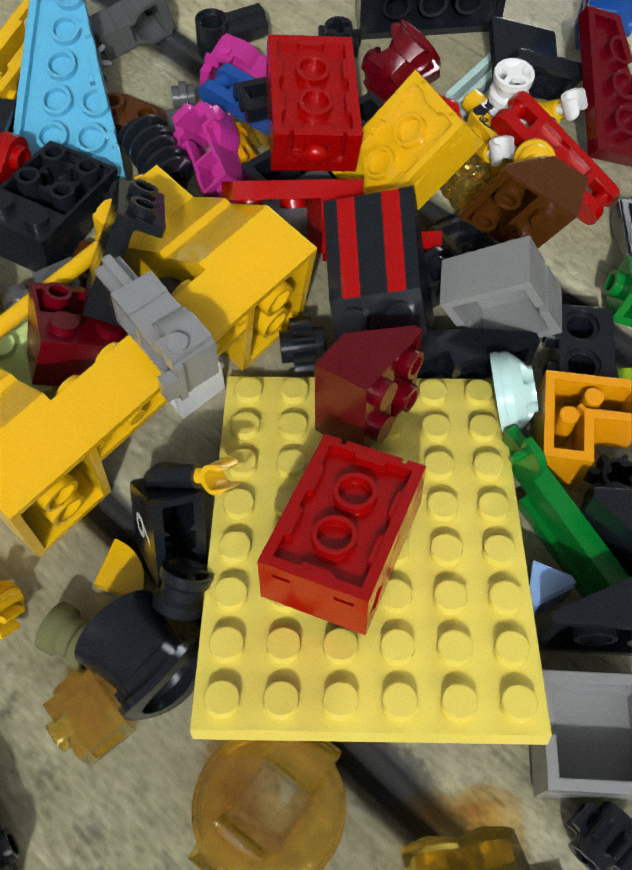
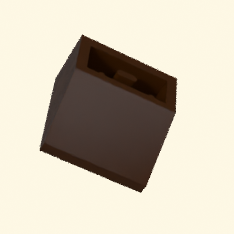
M555 156L508 163L459 211L458 217L500 243L530 235L537 248H539L577 218L589 178Z

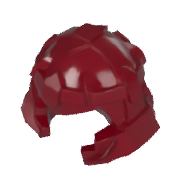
M403 19L400 22H393L391 26L393 39L390 42L389 48L382 52L380 47L371 48L366 52L362 61L361 69L365 75L363 83L367 93L372 91L385 103L415 70L430 84L441 77V60L437 51L418 29Z

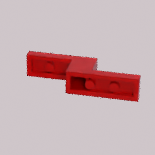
M363 179L221 182L222 198L236 200V204L264 205L263 200L279 199L280 208H306L307 201V240L317 247L316 253H322V261H327L323 202L363 194ZM421 230L425 253L426 249L442 246V231Z

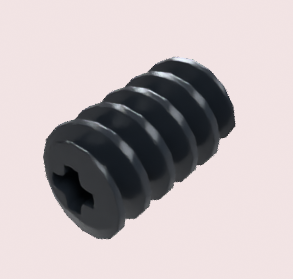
M146 114L128 121L122 126L117 135L119 143L130 157L132 164L137 168L139 174H145L158 165L185 190L187 189L188 182L194 173L193 164L185 151L177 146L178 141L160 116Z

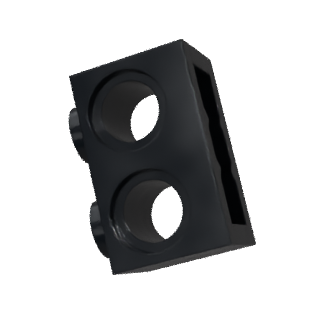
M562 304V333L542 337V348H549V359H546L544 362L542 378L546 370L616 378L613 309Z

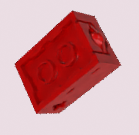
M268 34L265 74L271 170L355 172L363 132L352 37Z
M324 434L257 561L261 597L366 636L420 507L426 466L409 460L407 464H404L403 458L350 441L342 444L341 438Z

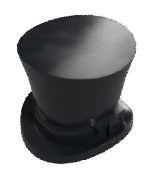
M137 590L127 593L105 606L86 625L79 636L74 651L75 660L79 664L94 672L118 690L114 694L121 704L118 712L124 720L128 721L153 718L174 709L191 695L195 687L200 639L196 635H190L184 639L181 635L176 634L166 618L151 605L153 594L148 590Z

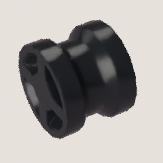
M185 557L166 558L162 561L159 572L162 584L154 590L151 605L161 615L179 621L199 619L203 612V593L210 588L214 574L207 571L205 564L194 559Z

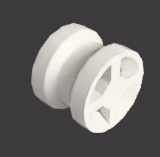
M518 58L503 59L496 65L493 73V82L488 92V99L496 109H507L509 100L519 91L529 93L535 78V71L532 66Z

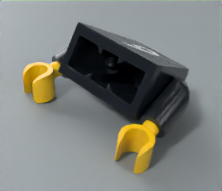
M226 456L205 465L203 468L199 462L162 461L148 469L144 473L143 478L134 479L130 482L136 542L157 587L162 584L159 572L162 561L166 558L185 557L199 561L206 566L208 565L203 492L199 487L202 484L209 494L220 495L238 486L240 481L228 480L223 470L238 465V461L235 458Z

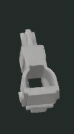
M109 254L101 259L103 265L95 269V274L110 291L118 323L160 371L161 375L158 377V382L164 398L168 402L175 398H180L182 401L189 397L188 392H191L195 387L219 373L216 342L213 340L212 334L188 308L181 307L152 271L138 277L120 256L113 258Z

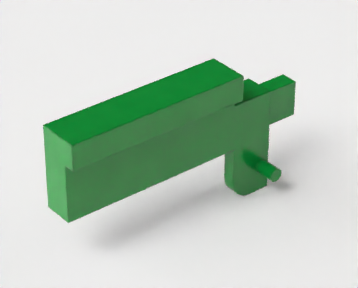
M517 425L507 429L502 441L512 454L508 458L512 463L513 475L527 493L517 502L518 509L562 571L573 576L577 582L575 589L580 596L584 598L629 578L630 576L547 467L546 457L531 436L526 439Z

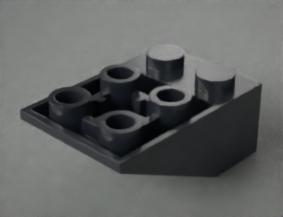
M51 140L0 185V256L34 272L72 257L80 241L84 240L93 222L92 214L96 212L98 206L103 202L102 194L108 193L112 182H114L118 174L117 168Z

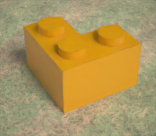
M551 370L545 371L536 392L539 412H535L533 415V439L542 449L547 460V467L560 484L579 486L594 463V446L627 449L631 444L632 380Z

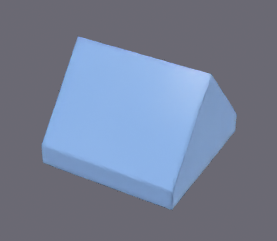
M533 560L527 571L534 616L564 601L575 588L577 582L572 575Z

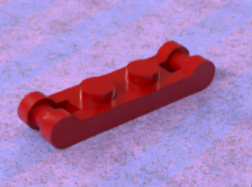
M525 91L517 92L509 100L508 108L499 110L491 119L493 130L499 136H513L514 145L517 148L528 139H543L553 147L558 159L589 178L587 186L592 190V194L587 189L585 190L577 216L583 223L587 225L595 224L603 215V208L611 206L619 197L620 191L617 185L529 93ZM520 119H524L530 127L527 128Z

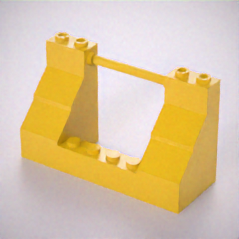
M156 165L147 173L140 174L134 179L151 183L159 190V193L164 195L166 230L163 238H158L141 231H134L123 260L138 277L152 271L157 278L170 277L181 281L182 283L172 293L174 299L181 307L188 308L212 334L213 340L216 342L217 358L223 353L238 368L244 371L279 339L278 330L290 329L289 318L303 317L317 247L268 205L232 204L226 198L193 197ZM111 198L103 201L98 206L96 212L92 214L96 232L94 235L95 241L41 283L56 282L68 286L89 269L112 202ZM29 293L0 315V339L28 317ZM129 335L119 343L112 342L104 347L98 354L95 363L80 376L73 375L66 379L57 389L56 396L51 400L44 393L17 380L11 373L0 368V519L38 558L112 492L102 460L168 402L160 391L158 377L161 375L160 371Z

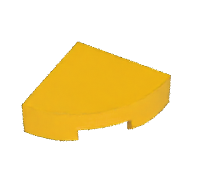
M114 539L94 581V585L97 589L120 597L137 590H147L145 571L139 557L127 544Z

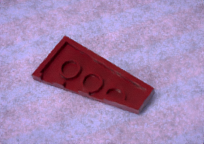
M588 5L578 14L583 88L586 91L588 107L585 109L588 156L632 167V75L628 67L632 62L631 51L620 15Z

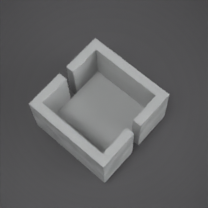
M530 235L442 260L440 306L457 327L461 326V329H498L537 333L539 338L562 333L561 287L549 266H545V260Z
M542 670L552 737L548 745H531L533 797L632 802V674Z

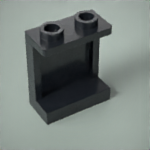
M119 178L87 273L83 316L122 327L116 319L110 291L96 276L95 269L103 265L101 259L106 255L111 254L113 258L120 256L123 259L134 231H141L158 238H163L166 230L164 195L159 193V190L151 183L140 179H132L129 182Z

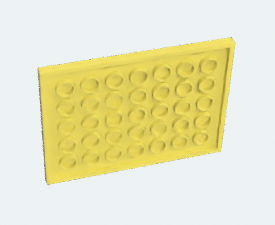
M228 376L219 459L230 456L238 461V465L223 470L228 480L240 481V484L220 495H215L207 565V571L214 574V579L210 588L204 593L190 724L192 739L548 745L552 732L512 464L508 458L510 456L509 448L502 441L504 435H502L493 379L417 378L416 385L420 387V393L414 406L410 411H402L397 416L390 433L383 442H375L370 447L403 458L404 464H407L409 460L425 465L426 472L420 507L365 636L261 597L257 561L324 436L315 430V377Z

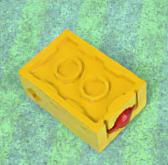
M415 70L362 128L363 138L356 171H332L337 179H363V194L414 185L419 210L485 142L464 121L458 102L442 96Z

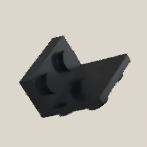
M493 16L488 22L492 81L496 65L507 58H518L532 66L535 71V78L529 89V94L535 98L549 101L561 99V95L565 91L573 89L583 80L582 64L580 62L557 57L556 35L554 31Z

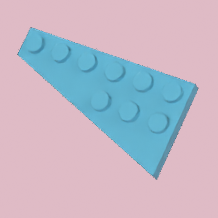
M30 0L12 133L27 140L31 157L51 140L116 167L118 170L114 180L116 181L119 178L128 177L85 0Z

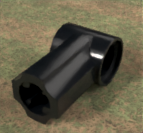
M259 3L226 13L219 9L208 8L199 11L195 16L197 51L203 59H205L207 52L211 54L225 33L247 42L263 38L269 34L265 12Z

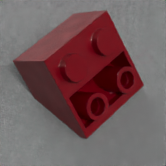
M30 282L27 358L32 385L60 386L73 375L80 376L95 363L98 354L104 347L112 342L119 343L128 335L122 327L83 316L86 288L66 286L56 282L48 284Z
M411 325L344 333L315 362V430L323 435L328 434L341 438L342 444L350 441L370 448L375 442H383L390 433L397 416L402 411H410L419 396L420 387L416 383L418 372L424 361V353L421 352L423 329Z

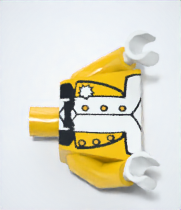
M584 88L567 90L561 95V99L546 102L536 100L558 124L564 117L568 121L576 119L580 114L579 110H585L588 107ZM474 89L463 100L462 108L469 114L467 124L485 143L468 161L473 164H482L490 175L494 177L506 164L512 163L517 147L514 145L513 136H499L493 130L491 119L497 114L499 109H496L481 91ZM520 119L527 128L530 127L524 119Z

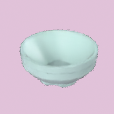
M507 351L491 352L490 361L502 435L514 425H517L520 431H522L534 413L539 412L532 365L527 366L523 361Z

